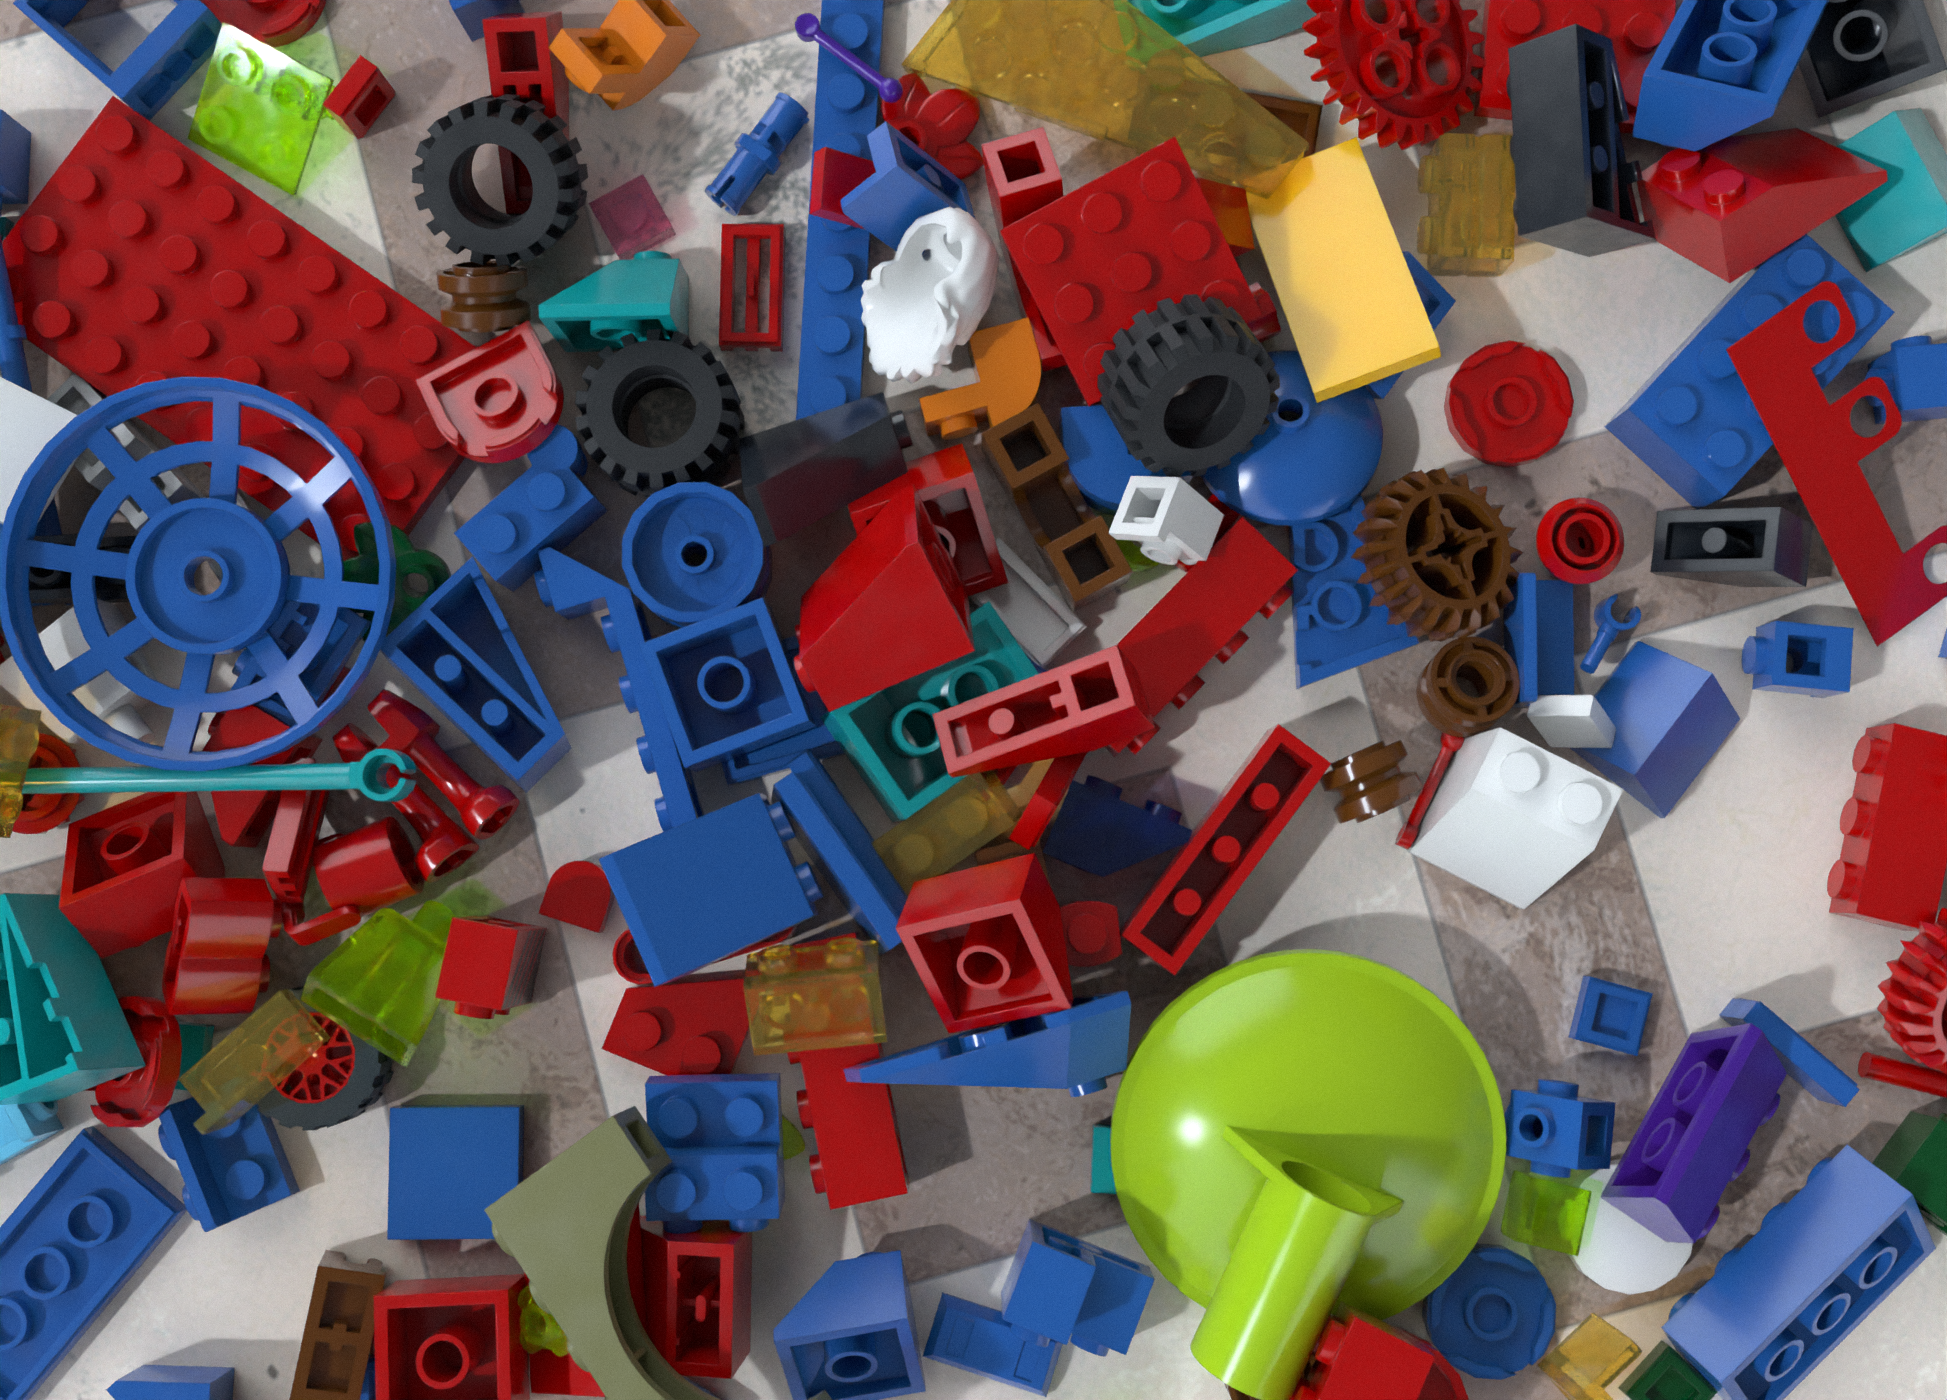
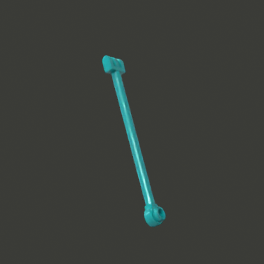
M375 749L367 753L360 762L250 764L214 771L163 770L150 766L0 769V794L358 789L368 798L375 801L398 802L406 798L413 791L417 781L400 778L398 784L391 788L386 781L388 769L396 765L401 773L406 774L416 773L417 769L414 761L407 754L392 749Z

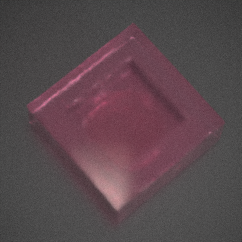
M643 174L588 203L620 260H630L634 258L636 253L647 251L676 235Z

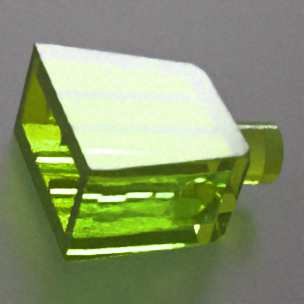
M433 900L426 901L411 921L392 908L384 907L380 909L310 972L300 1000L407 1068L442 1000L435 998L446 948L444 941L448 937L452 917L456 916L446 906Z

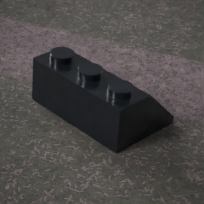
M1829 0L1798 64L1818 117H1823L1947 70V14L1942 0Z

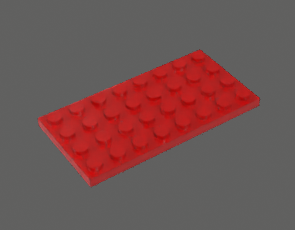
M114 96L111 97L2 242L18 323L25 326L26 340L107 396L147 382L177 377H214L259 386L300 405L331 427L358 456L378 489L390 524L402 529L407 536L410 535L466 458L449 444L438 429L416 380L477 347L450 328L443 326L437 319ZM193 401L163 406L137 416L177 445L197 441H213V402ZM241 405V446L253 448L279 460L299 474L306 483L334 458L318 441L294 424L263 410ZM202 462L211 468L212 462ZM240 466L238 488L271 511L275 512L292 497L285 488L268 476L248 467ZM350 480L324 505L337 531L341 543L343 561L359 555L354 540L355 525L371 522L363 499ZM308 519L298 530L320 544L314 526L310 519Z

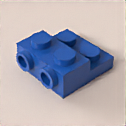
M780 1073L649 1076L645 1083L647 1124L672 1162L660 1171L645 1190L646 1221H663V1229L666 1232L682 1234L701 1229L703 1227V1220H729V1228L733 1231L755 1232L766 1228L769 1225V1219H779L785 1202Z

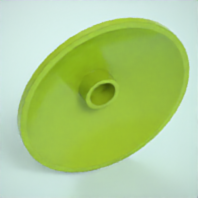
M1321 949L1283 950L1241 960L1213 972L1178 996L1152 1022L1127 1062V1068L1123 1072L1117 1089L1110 1130L1111 1165L1116 1192L1123 1214L1142 1250L1169 1282L1184 1295L1206 1309L1190 1344V1349L1195 1359L1216 1378L1242 1393L1261 1400H1290L1330 1314H1336L1341 1301L1382 1321L1404 1311L1425 1298L1461 1265L1484 1231L1498 1198L1506 1157V1124L1499 1089L1484 1052L1471 1032L1452 1009L1431 990L1401 971L1364 956Z

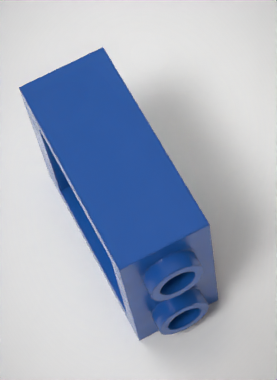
M15 0L13 2L20 11L117 97L149 121L229 37L222 29L223 24L200 0H169L176 7L113 72L64 29L90 0Z

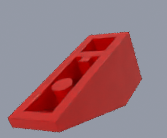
M562 11L502 13L482 19L491 95L494 98L505 94L520 95V102L526 104L535 100L545 105L544 115L550 119L559 115L567 124L562 132L569 141V78L565 74V66L549 49V46L563 28ZM498 145L506 214H523L529 209L532 201L533 186L531 176L523 161L515 153Z
M1117 645L932 714L946 768L952 778L1094 751L1155 728L1137 669Z

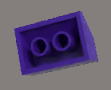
M1752 1023L1690 1034L1600 1196L1665 1242L1695 1244L1697 1239L1709 1233L1719 1217L1720 1207L1717 1205V1202L1728 1182L1735 1180L1748 1164L1750 1150L1747 1147L1758 1126L1764 1125L1774 1115L1779 1106L1780 1094L1777 1091L1787 1072L1761 1029Z

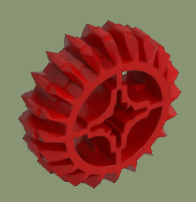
M1942 907L1936 923L1929 924L1920 921L1919 934L1911 942L1900 940L1904 951L1899 959L1885 962L1892 975L1877 986L1885 996L1878 1005L1877 1010L1884 1016L1885 1024L1883 1028L1890 1034L1891 1039L1903 1048V1052L1919 1064L1923 1062L1929 1068L1940 1070L1947 1074V909Z

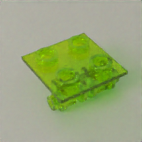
M223 22L187 139L285 192L296 195L320 121L326 117L335 120L322 105L335 88L333 86L334 80L234 26Z

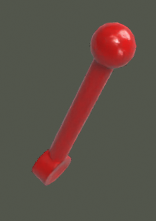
M1442 732L1440 737L1442 748L1407 821L1397 835L1396 845L1406 850L1411 847L1418 833V826L1453 753L1462 747L1465 737L1451 736Z

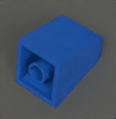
M757 793L599 859L654 987L676 981L819 915L814 901L824 896L809 862L806 861L797 865L787 841L797 836L781 801L770 805L766 795Z

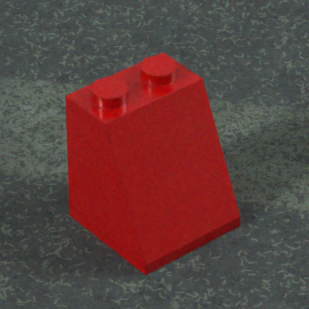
M914 484L900 489L801 596L800 623L795 625V634L800 650L799 655L794 657V665L803 687L809 693L817 690L829 712L975 651L967 588Z

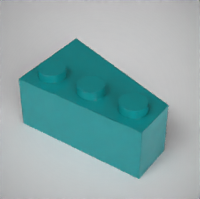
M4 893L0 895V1105L58 1101L146 1066L98 953L59 909L60 895Z

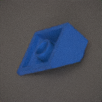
M900 1250L886 1253L867 1252L857 1258L835 1261L773 1329L774 1344L793 1400H807L826 1390L832 1400H879L926 1391L910 1287Z

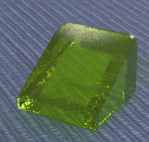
M1514 1170L1501 1223V1233L1516 1242L1578 1256L1592 1191Z

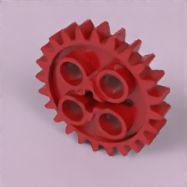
M1307 0L1306 4L1317 15L1304 22L1302 29L1317 37V42L1306 48L1304 55L1320 59L1321 68L1310 77L1314 82H1328L1330 90L1323 99L1325 105L1332 104L1338 100L1343 105L1339 118L1341 125L1355 118L1359 120L1358 138L1361 140L1377 133L1380 148L1388 147L1396 142L1401 150H1406L1416 144L1426 145L1461 125L1459 117L1472 111L1474 108L1468 96L1482 90L1483 85L1471 74L1486 66V61L1474 54L1472 48L1485 40L1484 35L1470 31L1468 23L1478 15L1477 10H1462L1459 3L1461 0Z

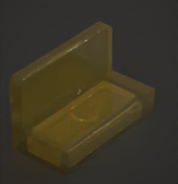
M289 989L279 990L179 1078V1081L206 1112L193 1124L202 1135L231 1126L330 1039L329 1035Z
M1592 1313L1537 1366L1568 1400H1613L1604 1389L1641 1355L1642 1350L1631 1338L1595 1313Z

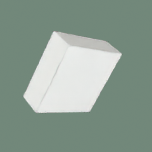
M1538 695L1537 701L1530 703L1527 717L1550 747L1612 748L1616 727L1593 695Z

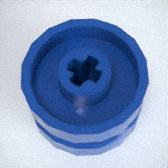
M707 482L676 483L653 493L632 514L622 538V568L632 592L665 623L681 629L762 597L765 598L772 581V550L769 545H764L751 510L732 492ZM694 553L703 557L707 554L705 562L700 566L692 567L688 561Z

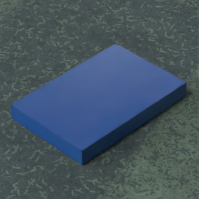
M791 772L773 785L771 803L774 804L781 801L794 827L796 839L878 956L881 957L902 942L896 930L900 917L800 775Z

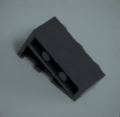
M1573 24L1508 48L1510 74L1507 77L1506 87L1512 109L1513 136L1510 140V154L1515 166L1516 198L1513 203V215L1518 226V236L1587 257L1655 240L1656 236L1652 219L1640 223L1632 188L1633 182L1643 180L1639 160L1627 163L1618 123L1629 120L1612 39L1578 24Z

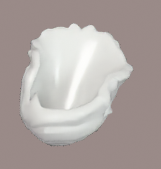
M947 207L918 217L904 233L898 245L895 259L887 262L883 261L873 268L871 279L865 280L862 284L864 294L861 298L863 308L861 319L867 330V345L871 349L869 362L872 363V369L879 376L887 375V378L892 382L905 378L911 384L918 381L922 376L926 378L930 376L939 377L942 375V365L952 363L951 355L955 346H963L970 340L980 320L989 309L996 287L999 255L991 237L968 212L961 208Z

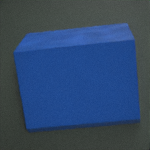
M1637 641L1594 695L1616 727L1612 748L1570 749L1659 818H1665L1738 723L1740 717L1713 673L1641 641Z

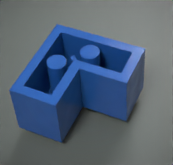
M1029 1219L1001 1291L1002 1320L1012 1323L1010 1328L1012 1334L1038 1346L1047 1347L1050 1339L1067 1345L1072 1333L1070 1342L1087 1352L1106 1357L1109 1349L1126 1355L1155 1279L1149 1266Z

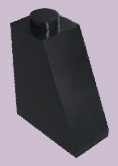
M883 392L739 439L743 492L764 545L768 546L789 537L908 472L903 449L914 446L902 409L890 413Z

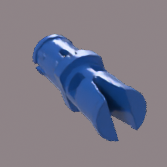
M779 92L776 95L775 101L749 135L741 133L734 143L737 151L711 185H708L705 189V193L720 208L725 203L727 205L725 211L733 216L739 214L740 208L765 175H774L781 166L778 158L803 125L807 124L810 120L807 117L809 113L796 100L785 93Z

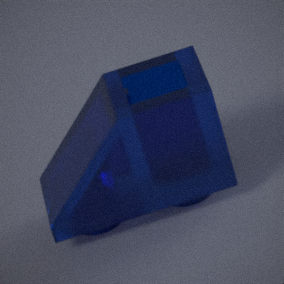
M1087 775L1084 784L1072 780L1042 852L1046 856L1100 878L1187 843L1193 830L1179 824L1182 817L1181 812L1149 799L1146 800L1144 808L1141 809L1120 800L1123 791L1121 787L1098 777Z

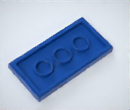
M94 1126L82 1129L0 1227V1400H29L187 1211L185 1204Z

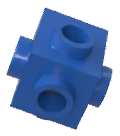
M1538 1079L1537 1090L1511 1089L1510 1104L1504 1114L1507 1136L1506 1156L1531 1160L1530 1172L1552 1177L1570 1178L1571 1169H1610L1616 1103L1578 1096L1579 1084L1558 1080Z

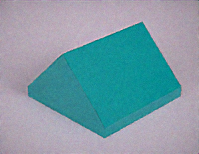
M1921 108L1893 111L1836 146L1887 170V182L1835 215L1866 272L1947 233V154Z

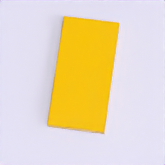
M1357 137L1237 184L1238 187L1246 189L1250 221L1317 403L1441 357L1440 346Z

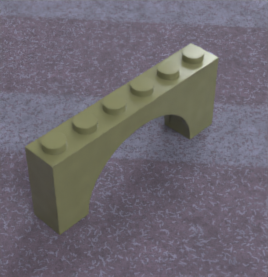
M636 1106L611 1116L488 1206L484 1211L493 1223L492 1233L497 1244L505 1253L516 1258L530 1280L529 1289L533 1299L543 1311L554 1316L567 1336V1348L572 1359L582 1370L591 1373L605 1395L604 1400H721L688 1382L663 1358L643 1328L631 1296L627 1274V1242L630 1225L645 1190L660 1171L672 1162ZM824 1390L807 1400L832 1399L830 1398L826 1390Z

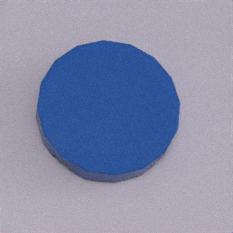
M1476 1243L1461 1265L1440 1286L1423 1298L1422 1318L1431 1343L1453 1367L1475 1378L1503 1380L1517 1375L1515 1372L1524 1369L1528 1364L1532 1366L1545 1354L1555 1333L1556 1303L1551 1289L1548 1288L1545 1278L1540 1274L1541 1272L1526 1257L1502 1245Z

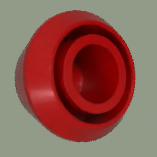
M1570 498L1557 503L1543 516L1536 533V548L1543 565L1555 577L1572 584H1589L1603 579L1616 568L1624 551V533L1616 515L1604 504L1589 498Z

